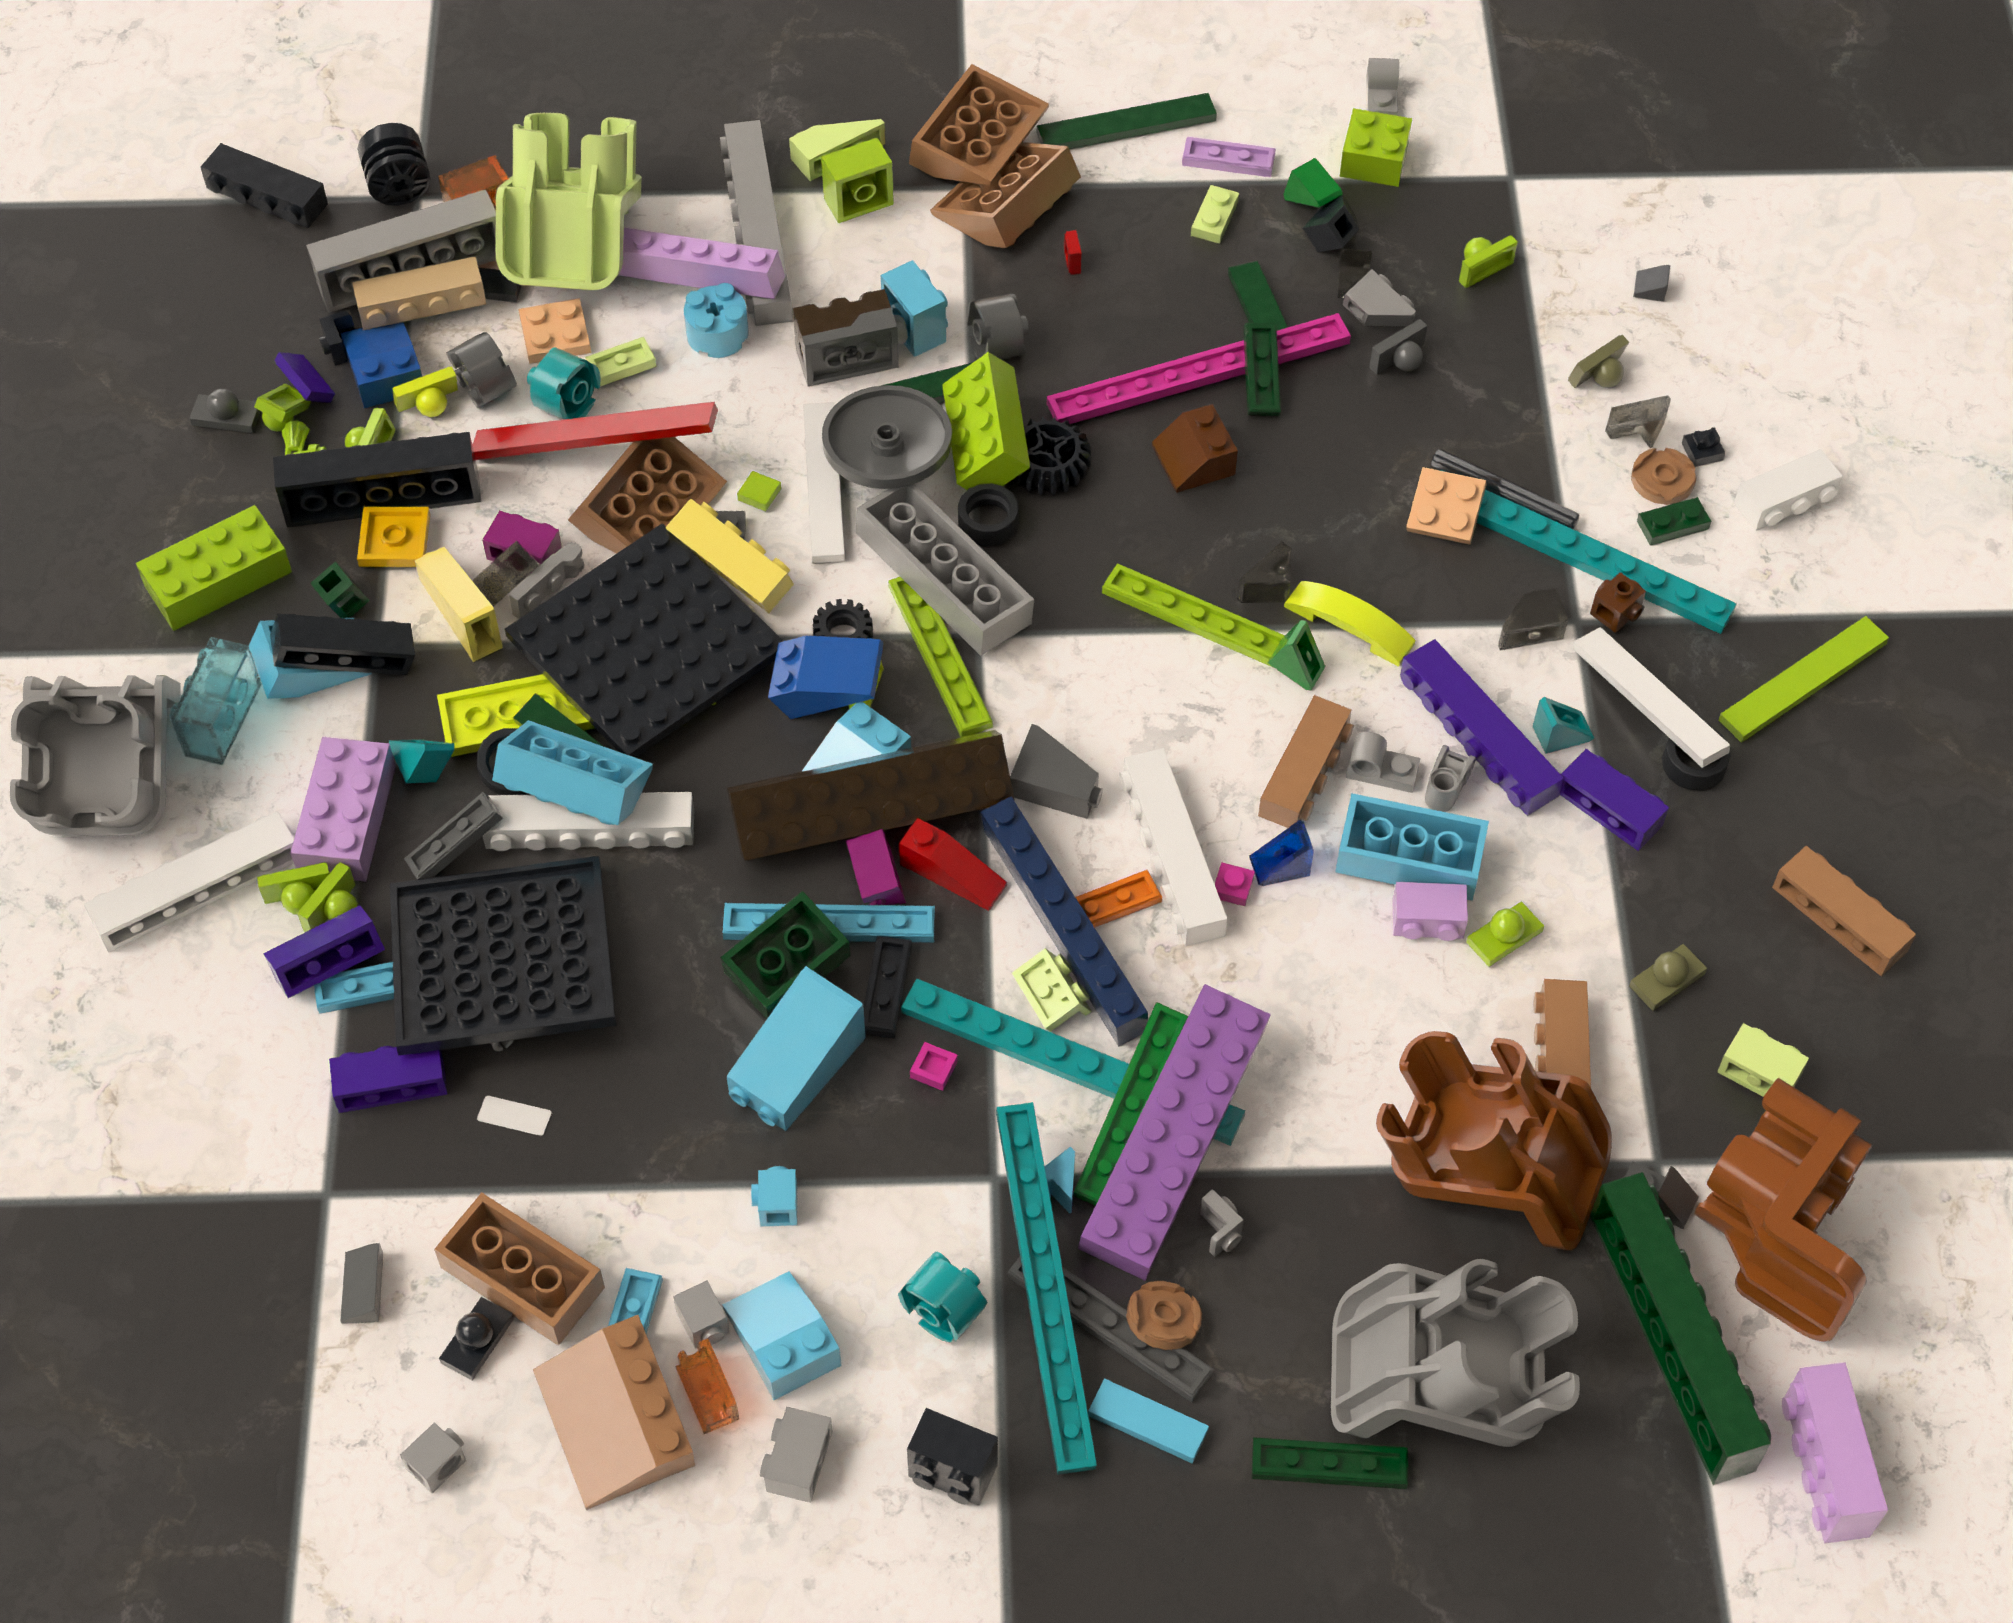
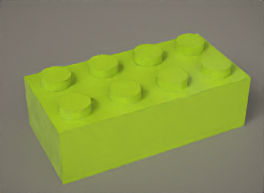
M987 352L942 384L946 413L952 428L951 448L957 485L966 490L979 484L992 483L1004 486L1030 468L1014 367Z
M255 505L136 563L144 587L173 631L292 572L284 546Z

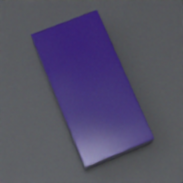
M278 353L274 360L276 365L306 401L331 403L335 395L334 391L304 355Z

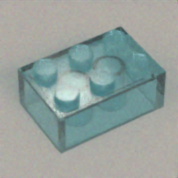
M210 637L205 649H201L199 652L197 666L192 676L186 678L183 694L179 702L175 703L170 711V721L173 724L184 756L223 765L262 685L249 646Z

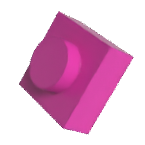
M1221 862L1215 881V887L1220 900L1246 906L1255 871Z
M924 1042L910 1070V1078L943 1091L958 1062V1055Z

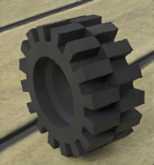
M836 599V605L834 606L829 601L825 603L826 610L820 607L817 610L818 616L814 615L812 624L813 636L840 637L833 635L830 632L831 629L839 625H849L854 627L856 631L844 637L873 639L872 617H870L868 609L863 610V605L859 602L854 607L853 600L847 599V604H842V599Z

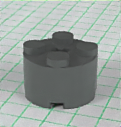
M1014 293L979 299L968 303L966 321L967 326L973 325L974 333L973 336H969V340L977 359L987 352L1001 360L1025 354L1023 335L1029 332L1028 321L1024 315L1020 316L1018 301Z
M487 332L478 334L446 352L449 361L456 369L454 372L458 382L463 388L467 386L471 390L468 394L477 408L517 386L509 365L506 366L501 357L503 356L502 352Z

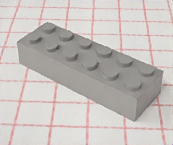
M482 190L306 245L317 285L328 313L357 304L352 282L470 257H476L478 266L495 261L496 211L487 191Z
M915 484L888 489L857 507L856 534L980 656L1032 624L1034 599Z

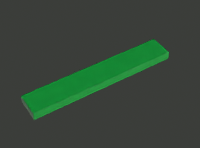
M1156 1002L1073 1192L1074 1197L1096 1206L1186 1023L1187 1015Z

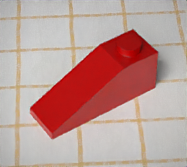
M919 818L916 819L899 843L901 866L988 911L1007 886V882L948 833Z

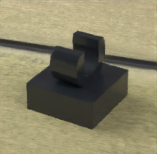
M1715 427L1705 431L1698 430L1683 436V448L1695 467L1723 461L1725 451L1720 443V436Z

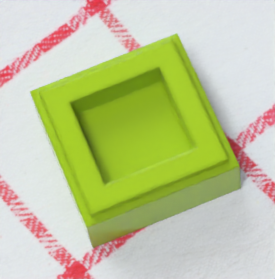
M752 471L737 493L738 501L766 512L780 492L781 482Z

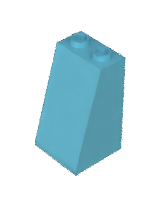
M805 966L728 1073V1090L732 1100L742 1107L748 1105L754 1109L766 1124L770 1126L776 1124L786 1131L866 1038L863 1003Z

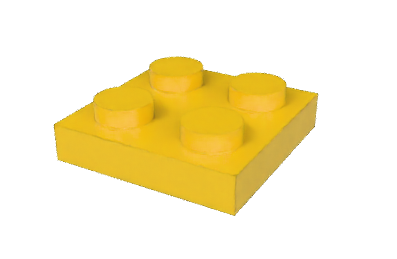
M364 507L357 554L359 567H416L415 560L425 555L427 550L431 516L429 507Z

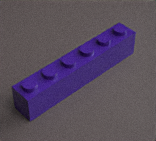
M1436 639L1403 657L1400 677L1404 686L1408 690L1414 691L1421 699L1425 709L1429 713H1434L1443 723L1446 732L1450 736H1455L1464 746L1468 756L1476 757V761L1485 769L1488 778L1493 783H1497L1507 793L1509 801L1515 807H1519L1528 816L1559 797L1564 780L1563 776Z

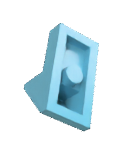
M1071 1147L1045 1166L1050 1198L1052 1194L1070 1214L1072 1213L1075 1151Z

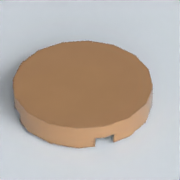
M1653 448L1640 454L1633 464L1631 481L1634 489L1643 498L1653 503L1669 505L1681 502L1689 497L1695 487L1696 474L1693 462L1685 454L1670 448H1665L1664 451H1656L1657 448Z
M1166 1281L1148 1282L1142 1285L1140 1290L1134 1292L1130 1297L1126 1313L1129 1327L1139 1340L1151 1347L1163 1350L1180 1349L1194 1340L1201 1327L1202 1311L1197 1299L1193 1295L1191 1298L1184 1292L1185 1288L1178 1284Z

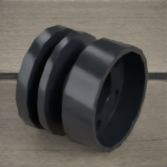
M386 123L375 126L361 137L357 147L369 194L376 201L385 205L399 206L415 201L428 190L431 182L430 172L419 135L412 127L402 123Z

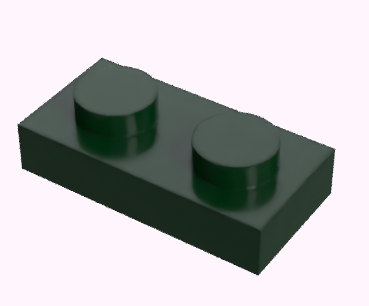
M1698 497L1639 513L1637 523L1650 546L1708 530L1712 522Z

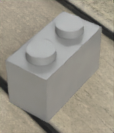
M786 1406L783 1419L777 1418L774 1423L771 1441H774L775 1445L772 1454H765L761 1465L760 1477H764L766 1492L811 1503L833 1432L831 1417Z

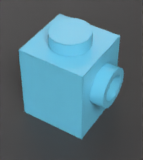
M774 1166L767 1170H758V1184L751 1185L752 1206H758L760 1227L797 1225L796 1169Z

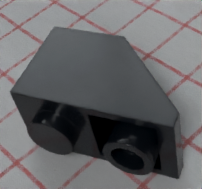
M1341 195L1323 205L1307 222L1303 230L1317 252H1324L1343 248L1359 231V226L1353 210L1345 197Z

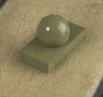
M1623 334L1621 336L1618 335L1578 362L1568 377L1570 384L1576 388L1593 376L1596 383L1601 387L1611 388L1618 385L1624 375V367L1618 359L1628 346L1629 341Z
M1682 944L1672 952L1668 951L1661 954L1652 966L1630 981L1629 987L1654 1011L1704 976L1707 967Z

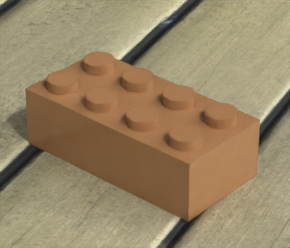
M482 1192L434 1249L440 1268L494 1304L513 1313L514 1317L558 1346L605 1288L601 1270Z

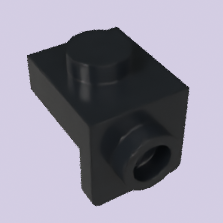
M349 310L319 318L324 335L319 337L324 355L331 354L335 366L347 362L340 333L355 330Z

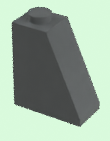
M1031 724L1010 775L1014 798L1087 819L1091 808H1097L1101 800L1103 788L1098 787L1099 773L1040 726Z

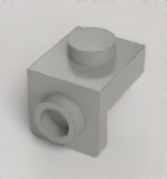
M1212 1189L1202 1197L1200 1215L1217 1231L1211 1237L1209 1252L1216 1257L1223 1250L1226 1252L1231 1251L1241 1241L1243 1219L1237 1214L1236 1207L1227 1197L1223 1196L1221 1198Z

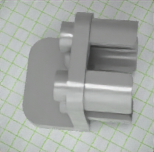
M127 675L122 686L87 687L66 676H58L54 684L35 676L25 677L23 701L17 706L11 719V738L13 741L22 744L21 779H12L10 782V802L15 812L38 831L61 837L135 836L152 829L161 819L166 805L167 708L180 706L181 683L166 675H157L155 683L152 685L135 675Z
M1485 1259L1472 1260L1447 1276L1401 1263L1383 1267L1348 1289L1339 1301L1335 1311L1332 1326L1331 1417L1334 1427L1342 1433L1369 1438L1400 1420H1406L1503 1447L1516 1446L1534 1437L1541 1430L1545 1421L1573 1407L1579 1397L1580 1382L1577 1374L1565 1372L1545 1383L1544 1350L1574 1334L1578 1326V1312L1572 1295L1561 1283L1542 1276L1532 1277L1506 1293L1480 1286L1498 1275L1497 1263Z

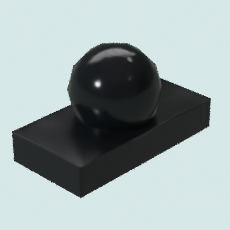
M481 1297L469 1314H465L458 1321L456 1334L439 1357L440 1363L473 1381L513 1322V1313Z

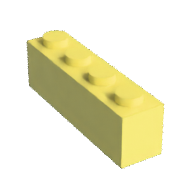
M690 499L665 527L666 530L687 546L704 564L769 614L794 585L788 575L790 569L779 559L775 558L771 561L764 556L766 553L765 549L753 539L746 542L741 538L742 532L733 523L727 520L723 524L716 518L718 513L707 503L703 502L699 505Z

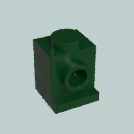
M336 562L310 583L326 604L340 618H350L370 601L352 578Z

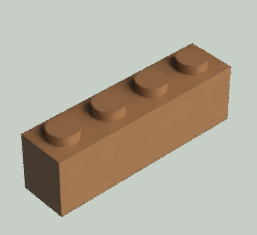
M1316 695L1313 696L1260 798L1259 817L1294 831L1297 830L1302 820L1308 821L1314 807L1312 799L1315 793L1321 795L1328 776L1325 775L1328 768L1334 769L1339 760L1341 750L1338 748L1341 742L1347 744L1354 728V725L1350 723L1352 709Z
M1805 846L1787 862L1777 874L1772 887L1880 976H1883L1909 951L1916 936V933L1910 929L1909 925L1893 916L1883 908L1877 899L1867 895L1855 885L1850 877L1842 875L1828 863L1825 857L1815 853L1808 846Z
M1544 979L1541 991L1534 993L1533 1001L1534 1013L1540 1014V1023L1535 1024L1534 1043L1535 1045H1540L1541 1055L1536 1056L1535 1071L1576 1076L1586 1081L1591 1087L1587 981Z

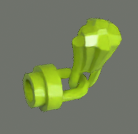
M298 420L285 423V428L282 430L286 447L285 455L291 454L292 451H297L292 454L324 450L326 447H320L319 444H310L308 450L303 451L310 429Z

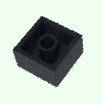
M925 1408L907 1447L908 1477L912 1478V1481L921 1488L927 1490L937 1488L948 1493L952 1500L960 1504L968 1505L971 1502L980 1506L998 1466V1437Z

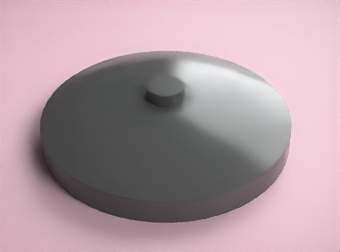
M874 386L861 389L846 396L830 410L822 427L823 451L831 467L842 477L853 483L878 489L906 487L928 478L944 464L952 446V428L946 411L936 400L927 394L903 386Z

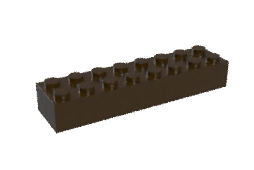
M996 730L727 788L740 854L744 861L860 836L880 829L887 830L913 824L917 818L928 821L988 808L1011 796L1015 801L1002 734Z

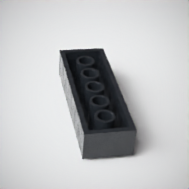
M470 432L387 441L362 446L355 445L346 448L324 449L315 452L273 457L275 490L287 528L362 518L364 507H429V509L481 502L479 474Z

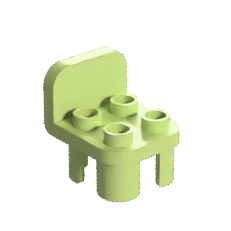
M532 113L525 116L524 126L520 124L513 125V176L498 187L496 194V262L499 270L508 280L520 285L599 290L607 287L616 279L623 265L624 215L628 214L629 209L641 198L642 177L635 174L636 121L607 117L601 123V135H585L581 140V168L569 167V118L567 115L562 113Z

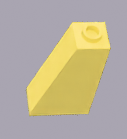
M442 547L436 551L428 552L415 560L420 582L471 660L475 662L502 649V641L493 606L447 549Z

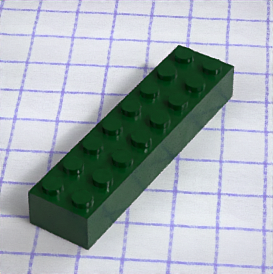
M1643 1172L1602 1184L1590 1218L1712 1484L1716 1485L1756 1472L1771 1445L1770 1429L1763 1419L1760 1420L1756 1413L1753 1393L1750 1387L1746 1384L1743 1385L1740 1379L1737 1359L1731 1350H1727L1723 1343L1720 1323L1715 1316L1710 1315L1707 1309L1704 1289L1699 1282L1695 1283L1690 1273L1688 1255L1684 1249H1679L1674 1239L1675 1231L1672 1221L1668 1216L1663 1215L1659 1207V1195L1655 1186L1652 1183H1648Z

